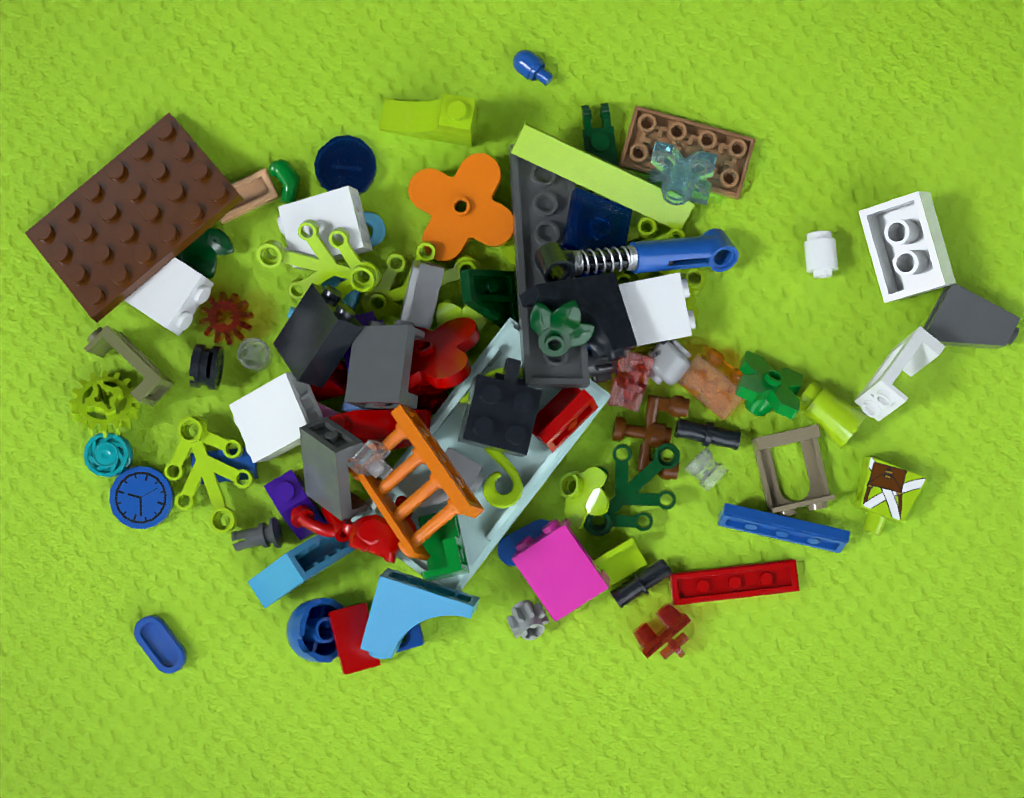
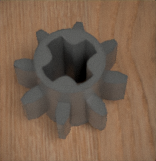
M588 350L589 377H592V381L601 383L612 380L611 374L618 372V360L608 362V358L594 360L591 350Z

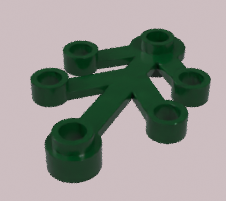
M670 442L660 444L655 450V458L629 483L628 461L631 459L632 450L627 444L623 443L615 446L612 454L616 461L615 496L609 501L607 513L602 515L605 519L603 524H595L593 522V515H587L583 526L588 533L594 536H603L609 533L612 527L637 528L640 531H647L652 527L653 517L648 511H639L636 515L615 514L623 505L659 506L665 510L674 507L676 495L672 490L664 489L659 493L638 492L663 468L671 469L679 463L680 451L675 444ZM620 448H625L628 451V457L620 459L617 457L616 451ZM663 450H671L674 454L671 460H664L661 456ZM603 465L595 466L597 468H600L607 474V479L605 481L606 483L609 478L608 469ZM604 483V485L601 487L604 491H605V483ZM664 494H669L673 499L668 505L663 504L660 500ZM640 516H647L650 521L649 524L646 526L639 525L637 519Z

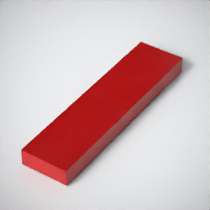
M796 559L671 573L669 576L673 606L800 591Z

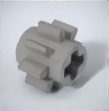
M529 600L520 601L515 604L511 610L513 616L507 617L515 638L522 635V638L525 640H534L540 637L545 630L543 625L549 623L541 603L539 602L534 605Z

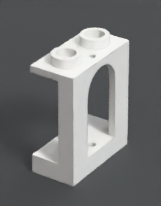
M921 326L918 327L891 350L854 402L861 407L866 415L875 418L877 421L882 420L908 399L905 394L892 385L900 372L903 370L912 377L938 357L945 346Z

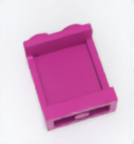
M556 518L546 524L541 529L543 533L535 539L528 536L515 546L517 550L512 557L513 562L555 622L607 590L611 580L604 569L600 571L571 530V522L568 518L561 522Z

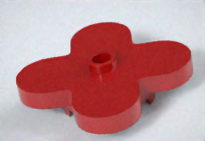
M466 317L455 318L445 322L433 331L414 326L425 332L424 339L414 340L408 390L421 391L420 386L432 385L435 389L450 388L466 380L471 373V365L465 352L475 346L480 338L475 321Z

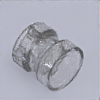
M707 447L684 468L690 476H695L699 480V485L706 492L728 472V469L722 463H717L713 459V453Z

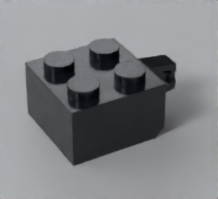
M508 357L502 374L496 372L494 378L480 374L473 378L458 442L518 457L528 454L542 390L523 386L524 379L518 378L521 366L520 360Z

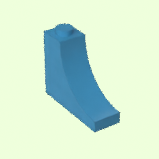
M317 534L285 553L250 579L248 583L263 607L267 608L356 549L349 547V540L339 542L335 537L330 538Z
M387 568L379 577L360 649L368 651L370 656L377 659H391L399 650L405 634L415 625L438 616H461L471 619L478 608L480 597Z

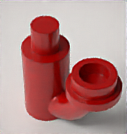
M299 505L291 511L290 520L294 527H305L320 536L335 537L339 542L349 540V537L344 534L342 526L345 521H351V519L341 521L322 507V513L328 523L326 524L315 520L313 510L306 505Z

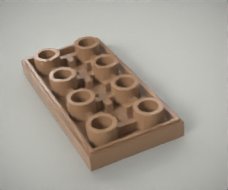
M635 106L619 167L739 200L756 139Z

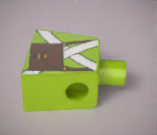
M864 457L854 502L855 508L868 512L862 530L880 536L886 520L902 523L924 487L927 478L874 457Z

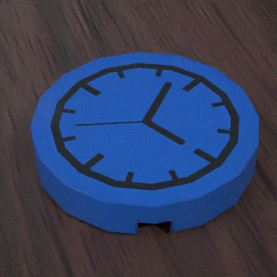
M136 466L125 470L115 479L110 489L109 503L113 514L122 524L135 529H148L157 526L169 516L174 505V491L162 472L152 467Z

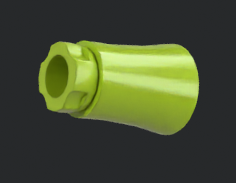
M815 381L811 382L799 398L801 400L800 410L805 411L803 415L816 425L818 424L819 428L840 449L868 416L863 411L833 394L824 387L822 389Z

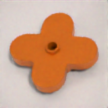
M483 153L468 156L461 163L453 177L439 170L428 168L417 172L410 180L408 193L412 203L418 209L431 215V220L423 233L422 241H429L434 245L435 256L433 259L439 262H451L463 253L468 242L473 239L489 247H501L513 238V214L507 207L493 200L501 184L502 172L498 163L491 156ZM460 202L467 204L464 212L456 211V206ZM423 246L427 254L430 255L432 249L429 246Z

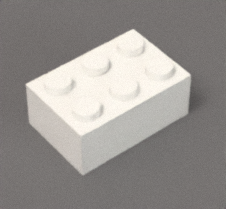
M918 191L858 211L884 303L899 301L956 283L930 192Z

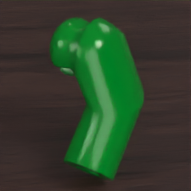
M279 159L271 162L269 166L270 175L278 178L283 184L280 202L284 204L296 202L300 183L299 175L286 160Z

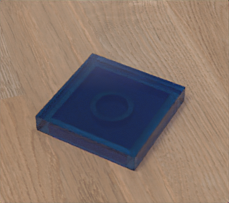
M580 188L574 189L571 194L562 243L563 248L570 249L571 251L583 250L586 252L588 249L594 251L596 248H599L602 251L604 248L610 250L612 247L617 249L621 246L625 247L627 245L632 209Z

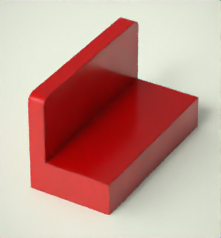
M563 388L537 413L532 434L553 453L599 407L594 398L585 389L581 391L579 388Z
M366 602L330 611L328 615L342 673L347 675L380 666V659L374 658L369 655L368 651L360 649L369 618Z

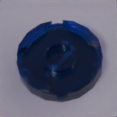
M350 135L336 136L330 139L329 142L319 149L314 162L315 175L322 188L327 192L350 186L357 189L359 195H361L374 183L377 173L376 158L371 148L360 138Z

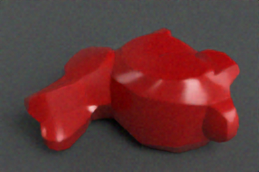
M405 496L397 497L395 500L396 506L398 507L407 498ZM412 512L405 519L412 530L416 532V525L411 519ZM373 514L360 517L354 522L345 521L343 523L342 529L344 534L349 537V547L383 557L386 562L395 564L397 554L400 551L398 546L400 541L384 517Z

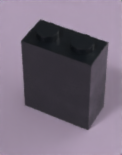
M314 283L310 285L273 343L297 381L320 388L324 387L363 328L355 317V311L346 305L341 298L342 293L330 285L325 287Z

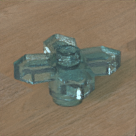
M656 141L651 157V164L656 169L650 170L648 181L661 186L663 199L669 204L683 205L689 199L694 203L706 205L712 185L706 178L713 177L718 156L699 150L684 158L675 145Z

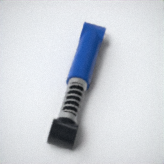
M714 228L706 231L702 236L631 242L625 247L621 246L619 249L612 247L610 250L604 248L602 251L599 248H596L594 251L588 249L586 252L583 250L571 251L570 249H564L559 243L551 242L544 244L537 250L535 263L544 280L548 283L573 279L574 276L581 275L583 271L588 275L590 271H593L594 274L598 270L605 273L606 269L613 272L616 268L619 272H621L622 268H625L627 271L635 274L711 267L716 272H723L736 264L739 253L726 233L721 229Z

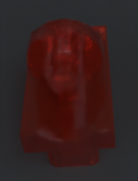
M628 350L626 351L627 357L619 361L609 393L612 396L608 399L607 404L638 412L655 359L652 356Z
M667 602L655 612L665 627L655 633L644 622L632 632L641 646L639 650L647 659L666 642L668 645L659 652L665 660L674 652L680 659L686 655L680 647L689 638L684 632L674 640L672 637L689 624L691 620L685 613H680Z

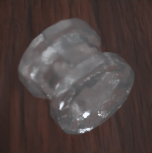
M249 338L240 344L238 359L244 367L253 371H261L270 365L272 351L270 346L263 340Z

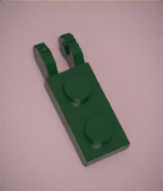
M601 103L600 107L603 127L594 129L591 126L592 115L589 105L581 106L584 128L582 130L584 151L619 167L614 128L611 126L608 103Z

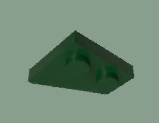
M482 269L460 271L462 301L465 305L500 328L504 326L509 318H512L519 324L514 271Z

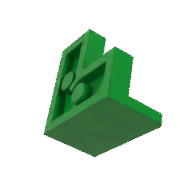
M437 513L420 516L418 518L419 527L421 528ZM456 514L423 543V546L431 556L426 560L428 571L422 572V577L425 580L435 581L470 573L459 519Z

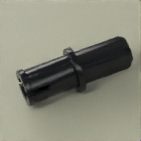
M660 559L639 574L634 572V577L611 590L610 593L619 607L623 608L643 593L649 594L648 590L671 575V569L663 559Z

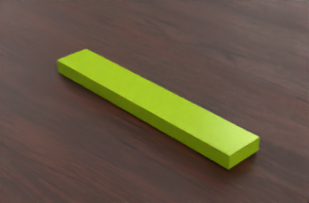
M525 122L511 149V153L673 229L682 230L695 205L689 199Z

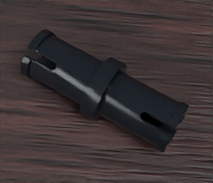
M678 418L674 437L701 442L702 446L706 447L712 444L737 450L741 439V431L714 426V422L706 421L703 424Z

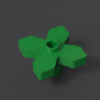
M746 351L739 370L744 375L741 376L737 383L735 394L745 399L744 405L746 409L756 416H765L774 409L776 413L793 420L800 410L801 400L796 395L802 387L803 375L789 368L774 370L763 357Z

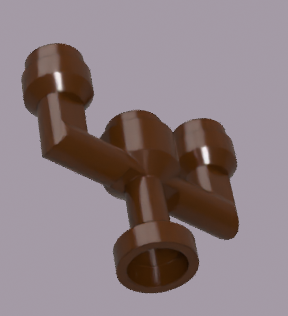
M648 394L644 418L646 427L626 424L627 421L624 417H615L612 441L620 442L624 439V436L644 439L640 445L636 471L640 472L653 460L651 459L653 447L657 448L660 444L671 441L672 428L666 427L664 423L657 422L658 411L668 412L672 417H687L690 399L679 395L669 398ZM665 457V458H663V459H664V460H671L672 458H667V457ZM679 463L671 469L663 468L657 475L664 480H676Z

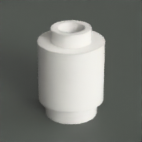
M816 231L806 234L807 241L804 242L806 272L813 273V278L831 277L832 271L838 270L836 239L832 238V232Z

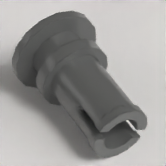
M271 517L268 525L263 522L259 523L258 527L232 532V541L245 539L233 544L236 551L261 545L267 548L271 546V543L276 548H281L283 544L282 529L276 517Z

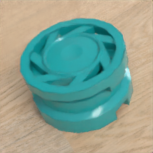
M102 433L95 435L88 441L84 450V461L88 469L94 474L103 477L119 476L130 468L134 457L133 448L129 441L123 436H117L113 433H109L107 438H104Z

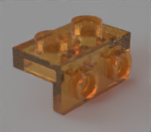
M704 345L691 361V367L677 381L723 421L743 400L735 392L737 383L744 374L738 368L734 369L728 364L722 353L714 348L710 349L707 345Z

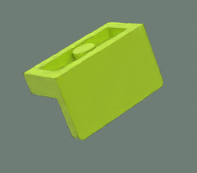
M631 536L592 559L600 571L604 569L611 579L609 587L647 565L646 560L635 544V539Z

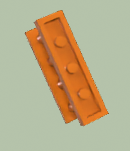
M399 404L391 412L397 421L396 429L365 457L358 455L349 459L348 464L350 466L348 470L354 479L362 483L399 539L398 546L408 558L426 561L431 557L423 546L427 539L456 514L476 518L484 511V508L417 412ZM402 440H410L414 446L412 449L413 454L380 482L372 467ZM421 463L426 464L432 472L429 475L430 479L397 507L388 493ZM438 489L444 490L449 497L447 500L448 504L414 532L405 518Z

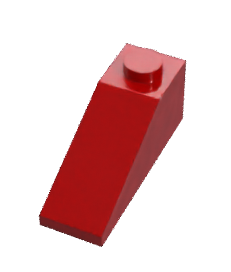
M353 410L329 417V419L363 441L364 453L361 456L364 457L396 429L395 425L397 424V421L391 414L393 410ZM415 410L430 431L431 412L428 410ZM404 439L392 450L412 446L410 440Z

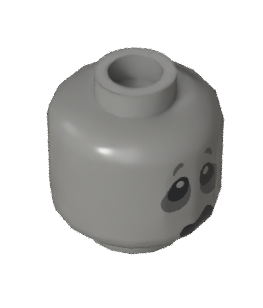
M675 339L658 342L644 358L645 364L649 367L645 373L658 385L663 381L668 385H674L691 367V362L688 359L691 354Z

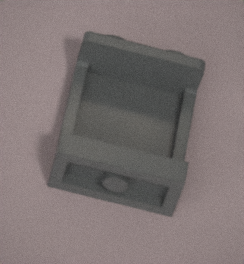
M397 320L395 325L369 321L368 326H362L363 328L352 343L344 402L361 409H395L399 404L411 409H417L418 396L409 393L408 386L414 340L424 339L425 332L415 328L413 322Z
M328 417L299 427L306 495L341 521L351 519L357 514L368 509L367 502L350 491L348 460L364 453L363 441Z

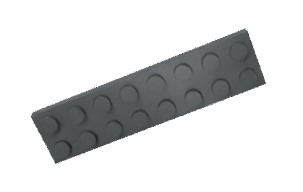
M511 144L508 151L523 386L530 388H587L590 385L587 343L577 347H570L562 356L551 357L544 354L538 345L539 335L534 332L530 325L533 307L523 308L519 295L534 285L546 283L535 263V254L541 246L555 242L561 244L564 249H570L571 251L580 250L575 183L512 154L511 149L514 144ZM582 274L574 276V278H580L582 277ZM552 339L549 341L551 345H558L561 343L557 339Z

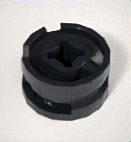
M196 344L194 346L189 376H193L194 381L190 380V387L200 388L204 385L210 390H218L224 368L223 347L213 346V348H207L205 344Z

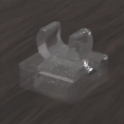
M370 439L347 463L355 473L367 476L373 475L375 478L380 476L383 480L393 471L390 465L384 461L391 451L383 443Z

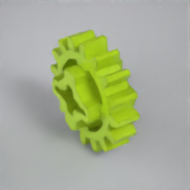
M103 370L102 377L97 378L94 373H90L91 381L87 382L80 379L81 389H72L73 399L69 400L70 409L73 410L71 411L73 421H78L81 431L89 427L90 436L94 437L98 431H102L103 437L107 438L109 431L113 430L118 436L121 435L120 427L124 426L127 429L132 427L130 419H138L137 409L141 408V403L130 394L136 387H132L129 377L121 381L119 372H116L113 377H109L107 370Z

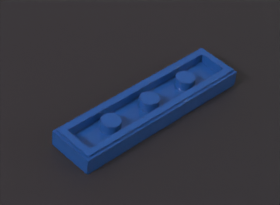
M725 503L722 507L717 521V525L835 553H841L849 542L850 531L728 503Z

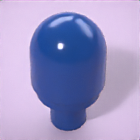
M521 50L514 56L513 66L515 70L527 80L535 81L538 79L547 86L553 79V75L544 69L545 63L532 51Z

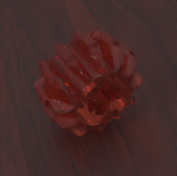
M220 292V302H217L216 299L210 296L208 301L212 305L211 309L201 307L200 311L208 315V317L200 319L199 324L209 326L205 329L204 335L211 337L215 334L214 343L220 344L225 337L227 345L232 346L234 344L233 335L243 341L245 336L240 332L242 328L247 331L252 330L253 327L245 323V320L254 318V314L249 311L244 312L248 308L249 303L246 300L239 302L238 294L233 293L228 300L227 294ZM225 312L229 315L233 314V317H229L233 320L229 325L225 323L220 324V321L224 320L221 318V315Z

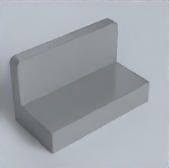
M413 259L399 320L413 322L414 326L431 328L445 269L444 266Z

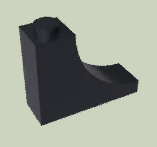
M614 272L536 284L519 295L523 308L533 307L539 301L548 306L552 311L572 299L576 300L581 312V322L594 325V332L590 340L586 342L594 360L608 358V362L617 361L627 357L626 351L637 346Z

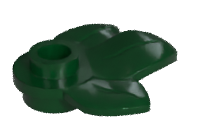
M209 228L175 258L192 267V269L206 278L212 279L216 272L217 255L233 253L234 248L226 233L221 229Z
M574 299L562 304L554 311L539 301L532 308L530 325L534 332L539 335L538 345L540 350L548 356L558 357L564 355L570 347L581 346L588 342L594 332V325L581 322V312ZM552 339H557L561 343L558 345H551L549 341Z

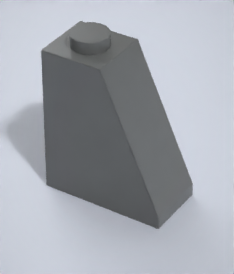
M957 284L945 286L923 329L944 346L998 349L1013 343L1019 333V328L1016 326L1020 318Z

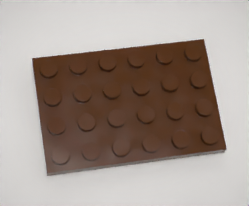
M169 112L26 231L25 234L88 315L98 323L244 199Z

